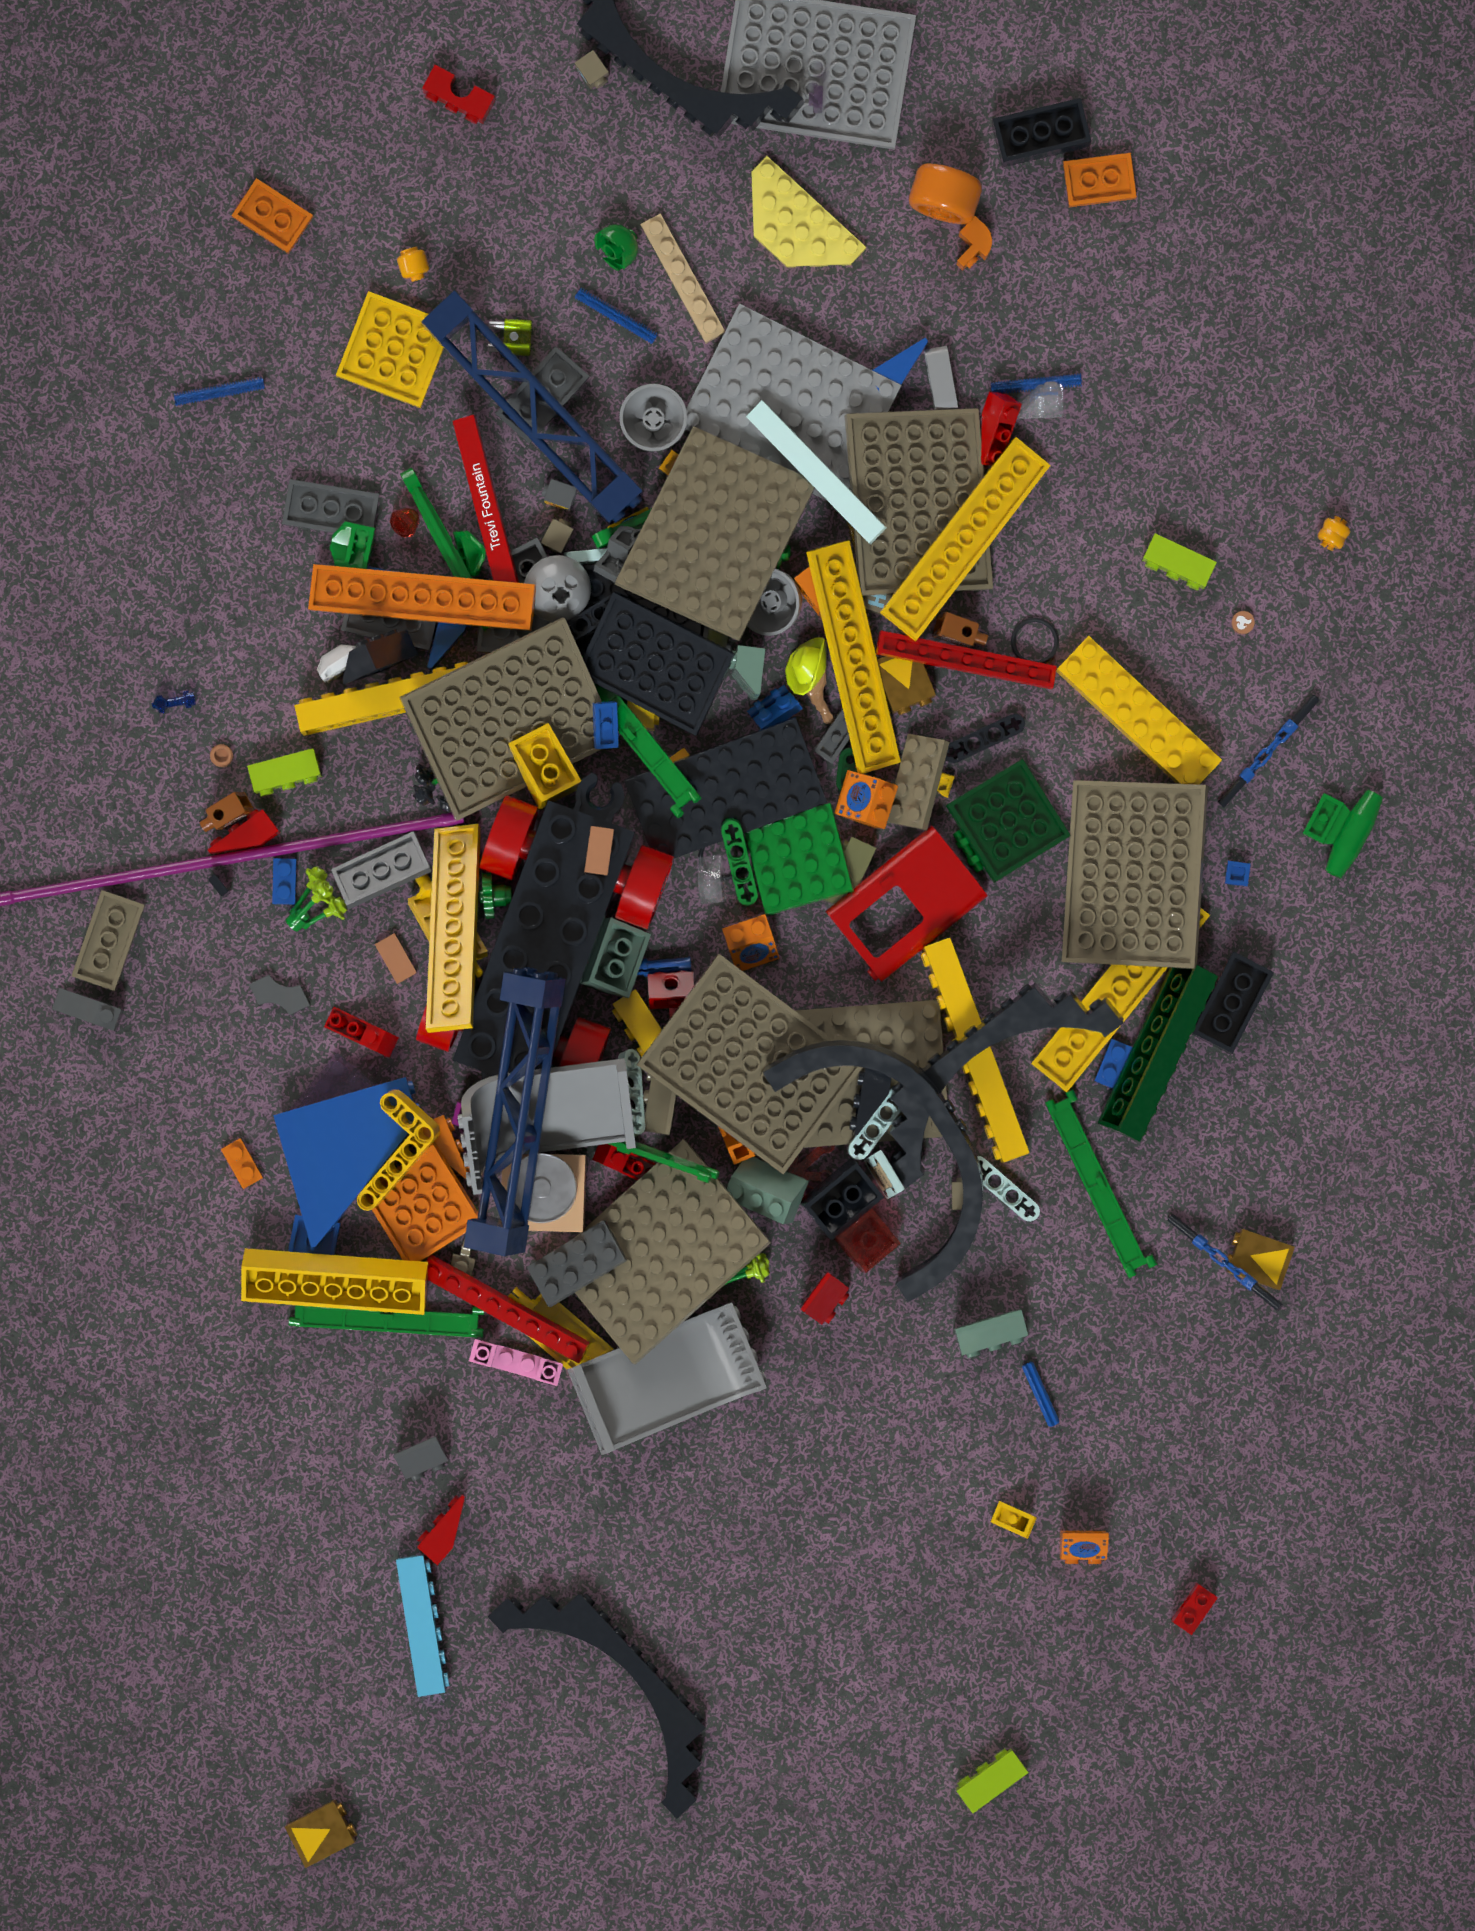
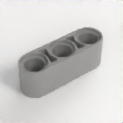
M947 346L925 349V361L934 410L958 409Z

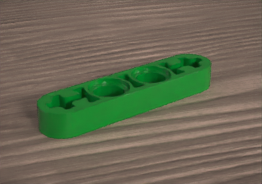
M729 818L722 823L721 833L737 898L741 904L748 906L756 902L758 898L757 888L741 824L738 820ZM729 824H732L733 827H738L735 830L736 839L741 838V840L732 841L730 832H725ZM735 845L743 848V854L739 857H734L730 853L731 848ZM740 867H745L749 871L748 876L744 879L738 878L735 874L736 870ZM747 883L749 892L754 893L750 896L751 899L746 900L745 896L741 897L744 894L743 884Z

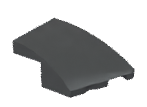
M620 526L609 539L607 551L595 564L594 571L615 583L641 529Z

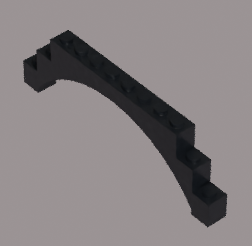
M581 0L587 6L592 5L577 23L580 29L579 34L588 41L592 38L598 43L596 47L604 54L611 53L615 57L614 61L619 66L630 68L633 71L631 75L638 81L642 82L645 80L649 83L650 86L648 88L657 96L663 94L668 98L666 102L675 110L678 107L685 112L683 116L693 124L697 121L702 125L701 130L709 137L714 135L719 139L735 118H737L735 122L744 130L750 128L754 131L770 110L772 111L770 115L778 122L783 120L788 124L805 103L804 99L786 84L782 89L752 94L723 93L692 85L657 65L642 51L624 26L615 0Z
M1036 982L1031 986L1026 984L1018 991L1019 995L1013 1000L1011 998L1006 999L1000 1005V1010L996 1013H993V1011L982 1018L983 1023L977 1027L975 1025L971 1026L964 1032L965 1036L959 1041L954 1039L946 1046L947 1050L941 1055L936 1053L928 1060V1065L924 1068H918L942 1092L952 1077L969 1060L991 1045L1008 1037L1027 1031L1062 1027L1100 1032L1106 1037L1123 1024L1124 1018L1107 997L1102 1001L1100 999L1095 1000L1089 1006L1090 1010H1087L1072 990L1067 993L1064 991L1059 993L1053 999L1055 1002L1052 1003ZM898 1082L892 1087L893 1091L890 1098L905 1116L900 1115L892 1121L891 1124L893 1126H891L890 1134L904 1151L899 1150L891 1156L890 1165L901 1183L907 1188L925 1173V1168L921 1164L922 1142L929 1114L916 1096Z
M579 1592L561 1610L557 1608L560 1604L551 1595L547 1597L544 1594L525 1613L522 1611L524 1606L515 1597L511 1599L508 1596L488 1615V1618L502 1633L507 1629H544L581 1639L613 1658L641 1687L654 1709L665 1741L668 1781L666 1796L661 1800V1803L678 1819L697 1800L695 1788L689 1782L684 1784L683 1781L701 1765L699 1760L701 1757L700 1753L693 1746L689 1749L687 1745L706 1728L703 1724L706 1721L705 1718L697 1710L693 1713L688 1708L689 1701L682 1694L677 1696L673 1692L674 1685L666 1677L661 1679L656 1673L658 1668L650 1660L644 1661L640 1656L643 1652L634 1643L631 1646L625 1640L627 1635L618 1626L614 1629L609 1623L611 1618L603 1610L599 1612L593 1606L596 1602L587 1593L583 1595Z

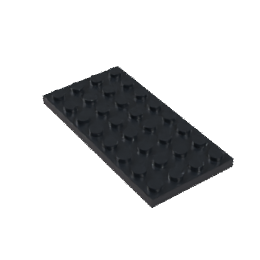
M796 717L673 761L701 796L697 803L690 800L681 808L684 814L680 818H677L670 810L676 802L650 770L624 779L649 848L674 856V859L723 841L721 826L729 818L738 820L743 833L827 803ZM729 824L725 832H730L731 838L735 837V830L738 827H733L732 824Z

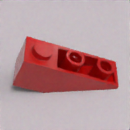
M989 391L982 411L981 464L992 466L1008 446L1022 403L1007 394Z
M256 809L246 816L248 820L242 825L239 823L233 825L228 830L229 834L223 839L219 836L213 840L208 851L211 854L260 847L281 832L263 809L260 811Z
M333 1007L324 1025L325 1028L390 1058L399 1037L336 1007Z
M609 1144L598 1145L592 1160L637 1181L656 1165L634 1153L626 1154L617 1151V1147Z
M464 1494L460 1498L456 1495L447 1505L451 1509L445 1515L440 1513L432 1522L435 1527L429 1533L425 1530L417 1540L420 1542L417 1548L437 1566L454 1547L466 1498Z

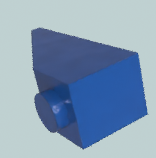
M925 337L872 371L902 385L925 349L928 340Z
M438 622L427 665L428 670L435 669L466 633L467 627L471 628L472 625Z

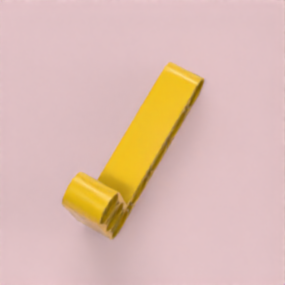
M397 1089L383 1095L380 1099V1106L386 1114L410 1135L357 1196L358 1206L366 1211L372 1210L386 1198L440 1134L439 1125L407 1095ZM390 1096H393L397 1100V1106H392L390 1104ZM406 1112H411L413 1114V1122H410L406 1118ZM423 1127H427L431 1131V1137L424 1135ZM409 1144L415 1145L417 1149L416 1154L410 1152ZM395 1160L401 1162L402 1170L396 1169L394 1165ZM380 1177L387 1179L388 1187H384L381 1184ZM367 1193L373 1196L374 1203L367 1201Z

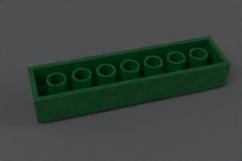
M1198 965L1194 969H1169L1097 1122L1098 1124L1139 1142L1145 1136L1148 1129L1147 1126L1157 1111V1105L1167 1090V1084L1171 1075L1176 1071L1179 1058L1186 1050L1187 1041L1196 1028V1022L1206 1007V1001L1210 993L1215 988L1217 975Z

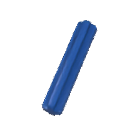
M1034 1363L1024 1364L1022 1369L1049 1427L1057 1425L1059 1423L1058 1416Z

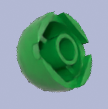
M617 224L609 225L594 237L597 251L601 248L607 255V257L602 258L611 268L617 271L627 268L637 257V236L631 229Z

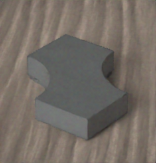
M270 975L249 984L259 1005L275 1003L282 1006L289 1015L310 1006L301 985L295 987L281 986Z

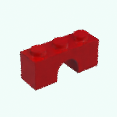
M434 65L422 87L423 93L426 94L425 98L433 103L440 101L446 104L445 108L452 113L457 114L459 111L465 114L464 118L473 124H477V122L483 124L496 101L495 96L474 86L468 96L457 97L451 91L456 80L455 75Z

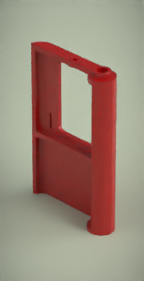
M931 825L858 884L854 891L847 893L825 912L870 968L867 970V973L874 981L879 979L883 982L925 946L988 897V895ZM894 886H899L923 916V921L879 957H873L850 928L849 924Z

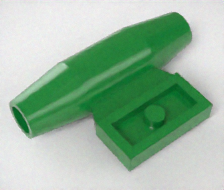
M1366 790L1350 812L1343 802L1323 793L1303 835L1321 844H1333L1325 868L1327 873L1341 879L1356 860L1375 825L1383 800L1382 796L1373 791Z

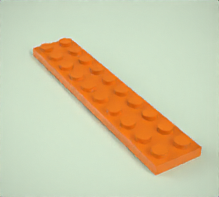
M313 564L308 610L532 631L536 585Z

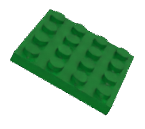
M831 803L814 807L745 833L765 915L769 916L854 891Z

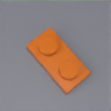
M241 1138L221 1149L243 1189L263 1179L261 1172Z

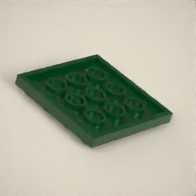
M1023 759L946 805L994 883L1071 836Z

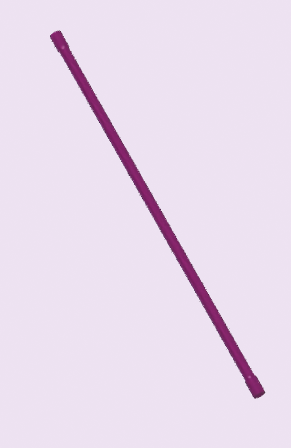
M452 812L443 813L432 817L35 888L0 892V906L429 828L464 824V818L456 821Z

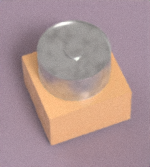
M523 1154L515 1201L520 1210L529 1154ZM538 1154L528 1220L529 1231L584 1232L586 1155ZM512 1163L502 1170L501 1184L507 1192Z

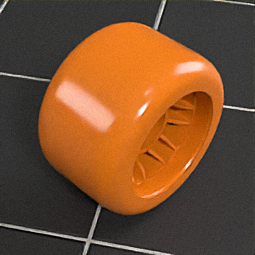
M923 164L916 172L909 195V204L914 210L933 219L953 224H968L974 218L982 193V184L977 178L964 171L940 164Z

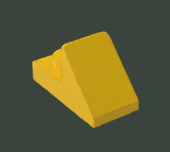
M999 1501L991 1523L1028 1539L1037 1517Z

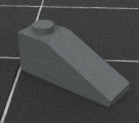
M59 988L52 1010L115 1032L118 1030L124 1013L122 1009Z

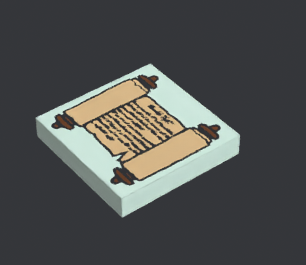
M880 1150L864 1160L886 1199L904 1190V1186L883 1151Z

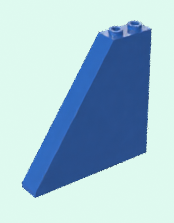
M407 1077L273 1115L311 1248L317 1247L357 1199L359 1193L409 1135L380 1106L382 1096L394 1089L402 1091L414 1102L412 1095L416 1094L413 1081H408ZM390 1096V1104L392 1106H397V1100L393 1096ZM406 1112V1118L410 1122H413V1114L411 1112Z

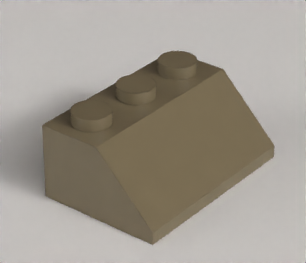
M647 1073L646 1081H651L650 1089L645 1090L643 1098L644 1103L647 1104L646 1113H644V1131L670 1136L677 1095Z

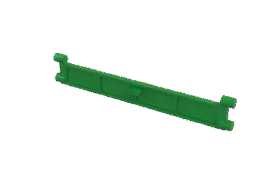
M594 683L602 702H617L619 733L676 802L670 810L677 818H680L684 814L681 808L690 800L697 803L701 796L625 701L617 694Z
M1074 1089L1065 1093L1067 1099L1056 1104L1051 1099L1045 1102V1105L1128 1278L1137 1275L1136 1268L1145 1264L1152 1268L1157 1265L1153 1254L1144 1258L1070 1104L1078 1100Z
M626 1141L609 1143V1145L617 1147V1151L626 1154L634 1153L693 1174L697 1176V1180L709 1183L711 1178L717 1179L719 1176L718 1170L705 1167L636 1141V1148L631 1149L626 1148Z
M295 1305V1317H289V1326L483 1338V1328H478V1315H484V1311L473 1305V1314L425 1311L424 1315Z

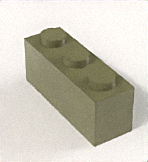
M851 837L850 841H844L843 849L853 888L861 883L876 848ZM847 893L823 901L834 905Z

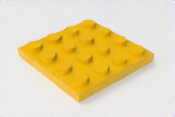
M368 291L337 370L336 377L421 408L444 347L434 339L421 323L429 314Z

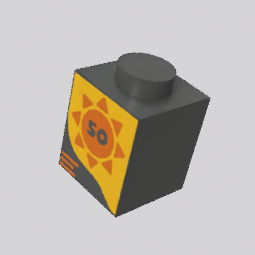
M551 479L550 484H545L541 496L545 497L544 502L546 504L571 512L578 490L574 486Z

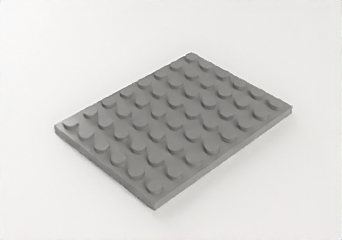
M735 0L721 92L734 94L764 93L782 89L786 84L804 99L805 103L788 124L783 120L778 122L770 115L772 112L770 110L756 128L895 150L916 15L823 0ZM735 118L731 124L738 125L735 122L737 118Z
M739 303L686 408L687 424L685 430L690 432L693 426L801 474L746 417L762 400L850 489L845 415L889 412L901 385ZM815 488L812 494L826 500Z

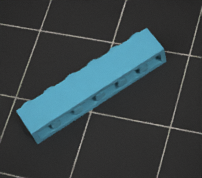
M425 1554L396 1559L417 1695L421 1697L445 1693L446 1687L450 1686L448 1673H443L442 1664L446 1663L445 1652L440 1650L438 1642L442 1641L441 1628H436L435 1618H439L437 1604L433 1605L431 1598L432 1595H435L433 1581L429 1582L428 1573L431 1572L430 1559H425Z

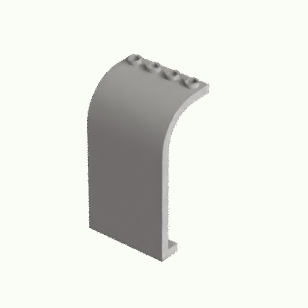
M625 1058L551 1068L539 1152L625 1141L627 1149L636 1148ZM537 1069L534 1072L528 1113L533 1123L542 1069ZM498 1075L483 1079L471 1086L461 1100L462 1114H458L459 1128H464V1133L460 1134L462 1148L467 1147V1153H463L464 1166L470 1168V1172H466L467 1186H472L473 1195L482 1194L481 1177L485 1170ZM525 1076L509 1087V1090L520 1105ZM504 1104L495 1162L505 1154L516 1139Z
M729 1303L682 1322L636 1365L618 1348L567 1369L601 1455L610 1453L713 1408L767 1388L765 1385L767 1383L766 1376L762 1370H759L757 1354L754 1349L750 1348L748 1343L749 1334L741 1326L739 1321L741 1316L736 1306Z

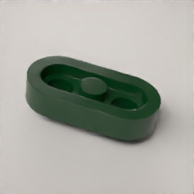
M852 748L844 749L839 755L836 786L840 792L847 770L857 772L855 761L853 764L846 762L848 756L854 758Z

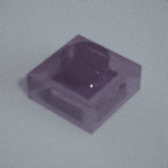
M814 86L813 92H809V106H813V113H822L823 86Z

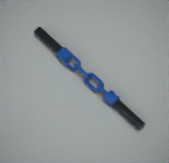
M1315 695L1309 698L1292 719H1288L1276 733L1274 741L1267 748L1262 749L1254 758V763L1242 771L1235 783L1217 802L1220 806L1225 808L1241 788L1254 778V772L1259 767L1264 766L1272 757L1276 747L1280 743H1284L1295 732L1298 724L1320 701ZM1284 731L1287 735L1282 739L1279 735ZM1266 751L1268 756L1261 763L1258 759Z
M1174 1214L1168 1218V1222L1187 1236L1201 1251L1204 1249L1208 1252L1210 1258L1218 1265L1230 1270L1235 1279L1249 1291L1256 1293L1276 1311L1282 1308L1283 1304L1260 1286L1255 1278L1229 1262L1228 1257L1219 1249L1212 1248L1208 1244L1209 1241L1201 1234L1198 1235ZM1216 1252L1225 1259L1222 1260V1263L1213 1256L1216 1255ZM1243 1273L1246 1277L1242 1280L1237 1275Z

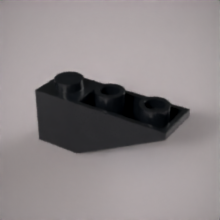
M863 1068V1071H859L857 1084L860 1085L859 1094L855 1093L853 1107H856L855 1117L851 1116L849 1130H853L852 1135L857 1136L889 1095L892 1077L869 1068Z

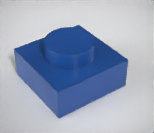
M1227 861L1224 884L1247 887L1251 864Z

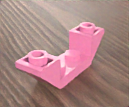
M477 1339L474 1340L469 1361L501 1369L555 1386L558 1385L563 1367L562 1363Z

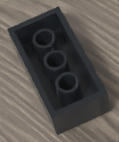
M1081 98L993 118L991 123L1002 168L1088 148L1092 142Z
M1234 951L1231 952L1191 1035L1230 1055L1233 1054L1274 972Z

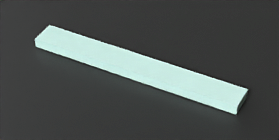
M761 400L746 416L869 544H872L887 528L764 401Z

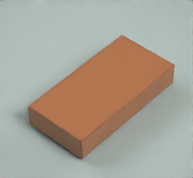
M591 826L585 873L608 876L614 829Z
M395 933L375 944L397 984L417 974Z

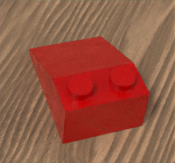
M826 1272L800 1307V1310L821 1325L824 1322L829 1324L836 1314L833 1311L838 1303L843 1305L850 1294L847 1293L849 1288Z

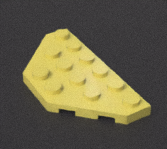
M768 156L752 171L754 238L786 267L851 265L866 250V246Z

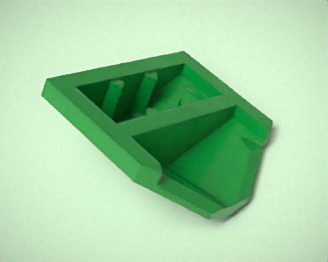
M344 522L332 535L330 551L335 566L367 569L373 551L375 528Z
M454 531L453 536L456 548L470 575H479L485 559V548L469 531Z

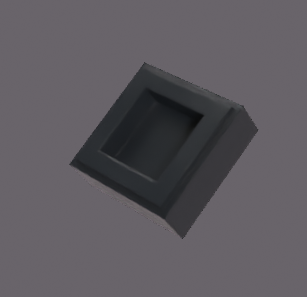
M216 874L209 878L208 881L222 897H226L231 893Z

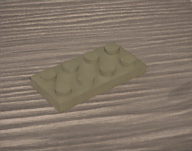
M913 734L907 735L895 785H898V789L889 814L888 823L922 830L928 829L950 742Z
M101 890L72 977L116 991L146 905Z

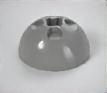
M646 384L634 389L625 398L620 409V426L625 437L634 446L642 450H665L681 438L686 428L687 411L683 400L674 390L664 385Z
M549 556L538 561L529 570L524 582L525 584L536 585L534 614L549 622H554L562 617L569 621L579 615L587 606L591 595V583L586 570L579 562L567 556Z
M778 569L774 570L747 625L752 631L765 636L777 635L788 630L796 622L802 608V596L797 583L790 575Z

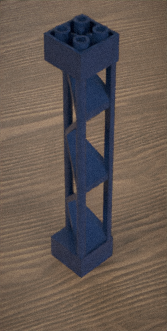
M455 290L421 321L423 327L454 357L588 500L591 506L609 525L622 520L626 516L624 511L629 507L634 509L642 501L643 491L617 465ZM468 321L470 323L472 363L449 340ZM476 328L517 372L478 369ZM484 376L527 382L530 385L532 427ZM536 392L578 437L537 432ZM544 440L582 445L590 449L592 491ZM595 455L616 477L598 495Z
M523 967V969L513 968V972H504L500 1000L509 1002L478 1218L467 1220L465 1248L500 1256H510L526 1251L529 1231L528 1220L559 1010L562 1006L566 980L557 977L558 973L547 971L538 973L537 969ZM526 1006L535 1007L534 1017L531 1015ZM544 1008H551L546 1036L541 1029ZM517 1016L529 1051L508 1076ZM543 1062L533 1123L528 1113L535 1067ZM525 1076L520 1105L509 1090V1087ZM504 1104L516 1139L514 1144L495 1163ZM530 1149L520 1210L515 1201L522 1155ZM512 1163L507 1192L496 1175ZM490 1193H492L500 1218L487 1216Z

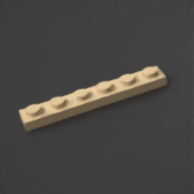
M658 214L642 223L641 227L705 344L725 333L723 326L662 215Z

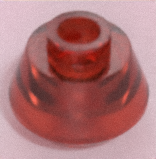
M403 508L391 513V527L399 536L412 537L416 533L420 521L419 515L415 510Z

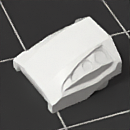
M340 644L321 657L317 671L324 682L330 683L343 674L342 671L346 668L349 651L355 649L356 646Z

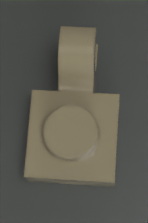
M463 1241L461 1254H453L451 1265L472 1276L476 1259L470 1257L471 1249L465 1248Z

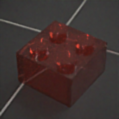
M872 1208L834 1238L862 1273H867L901 1244Z

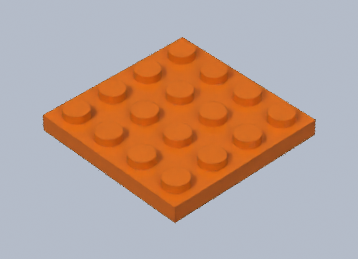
M436 1143L423 1153L386 1198L372 1209L402 1260L422 1261L465 1234L467 1220L478 1218L476 1207ZM400 1165L396 1169L402 1170V1165ZM384 1177L380 1178L381 1184L384 1187H388L387 1179ZM367 1193V1201L374 1203L373 1196Z

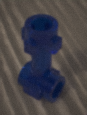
M183 691V696L169 699L163 698L162 695L156 696L152 707L159 711L160 714H163L170 707L185 705L186 709L192 708L193 705H196L194 692Z

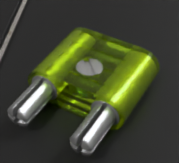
M505 319L504 322L489 321L490 329L504 330L503 343L514 355L531 356L532 320ZM491 343L488 344V347H494ZM495 347L488 348V351L498 352Z

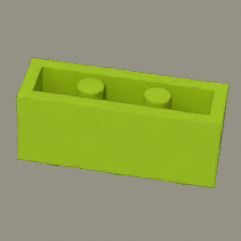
M1156 533L1142 561L1146 562L1145 566L1154 571H1157L1159 568L1165 571L1166 576L1178 581L1180 578L1187 581L1186 585L1194 590L1205 588L1217 563Z
M314 748L247 766L254 793H260V796L273 794V789L281 787L283 791L296 787L295 783L303 781L305 785L318 782V777H322Z
M1005 1748L994 1756L996 1760L990 1764L987 1762L983 1763L976 1769L977 1773L970 1778L967 1775L957 1783L959 1787L956 1788V1791L972 1814L1028 1774V1771L1012 1749L1008 1751Z

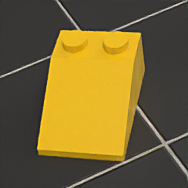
M549 723L508 743L527 788L539 809L545 807L548 800L555 802L577 791L581 779Z

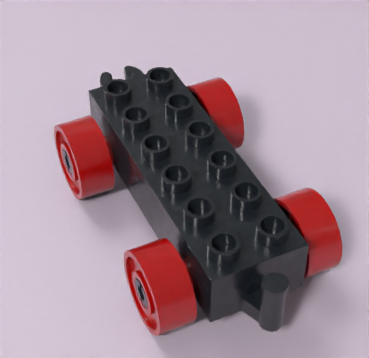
M594 773L589 774L581 780L577 787V801L574 809L548 800L537 831H534L533 828L539 807L507 795L505 796L491 828L480 862V869L513 880L522 859L526 860L474 1000L473 1028L428 1033L426 1030V1005L416 1041L449 1052L458 1032L461 1031L463 1033L453 1061L481 1071L482 1080L498 1075L509 1002L500 1000L504 972H513V968L523 969V967L537 969L538 973H544V971L558 973L557 977L566 979L562 1006L559 1010L551 1066L561 1067L601 1061L611 1028L578 1017L570 1038L564 1037L563 1034L615 893L622 895L615 918L648 930L674 861V856L641 845L633 866L626 864L636 834L634 831L613 824L615 816L619 814L623 807L625 797L623 787L618 782L614 783L611 787L609 803L606 806L597 807L591 803L589 797L590 792L597 785L598 778ZM591 826L614 829L608 876L584 872ZM526 1006L531 1015L534 1017L535 1007ZM544 1008L541 1029L546 1036L551 1008ZM517 1016L508 1073H511L529 1051ZM543 1062L537 1065L535 1070L542 1069Z

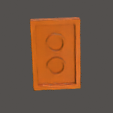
M1131 153L1063 161L1069 207L1136 199Z
M257 178L231 215L232 218L288 254L314 217L311 213Z

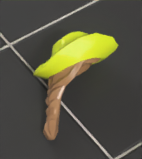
M818 637L801 644L789 656L785 673L787 685L793 693L798 695L807 694L811 699V703L815 705L816 710L822 715L824 723L830 725L834 718L823 697V689L826 685L827 644L823 637Z

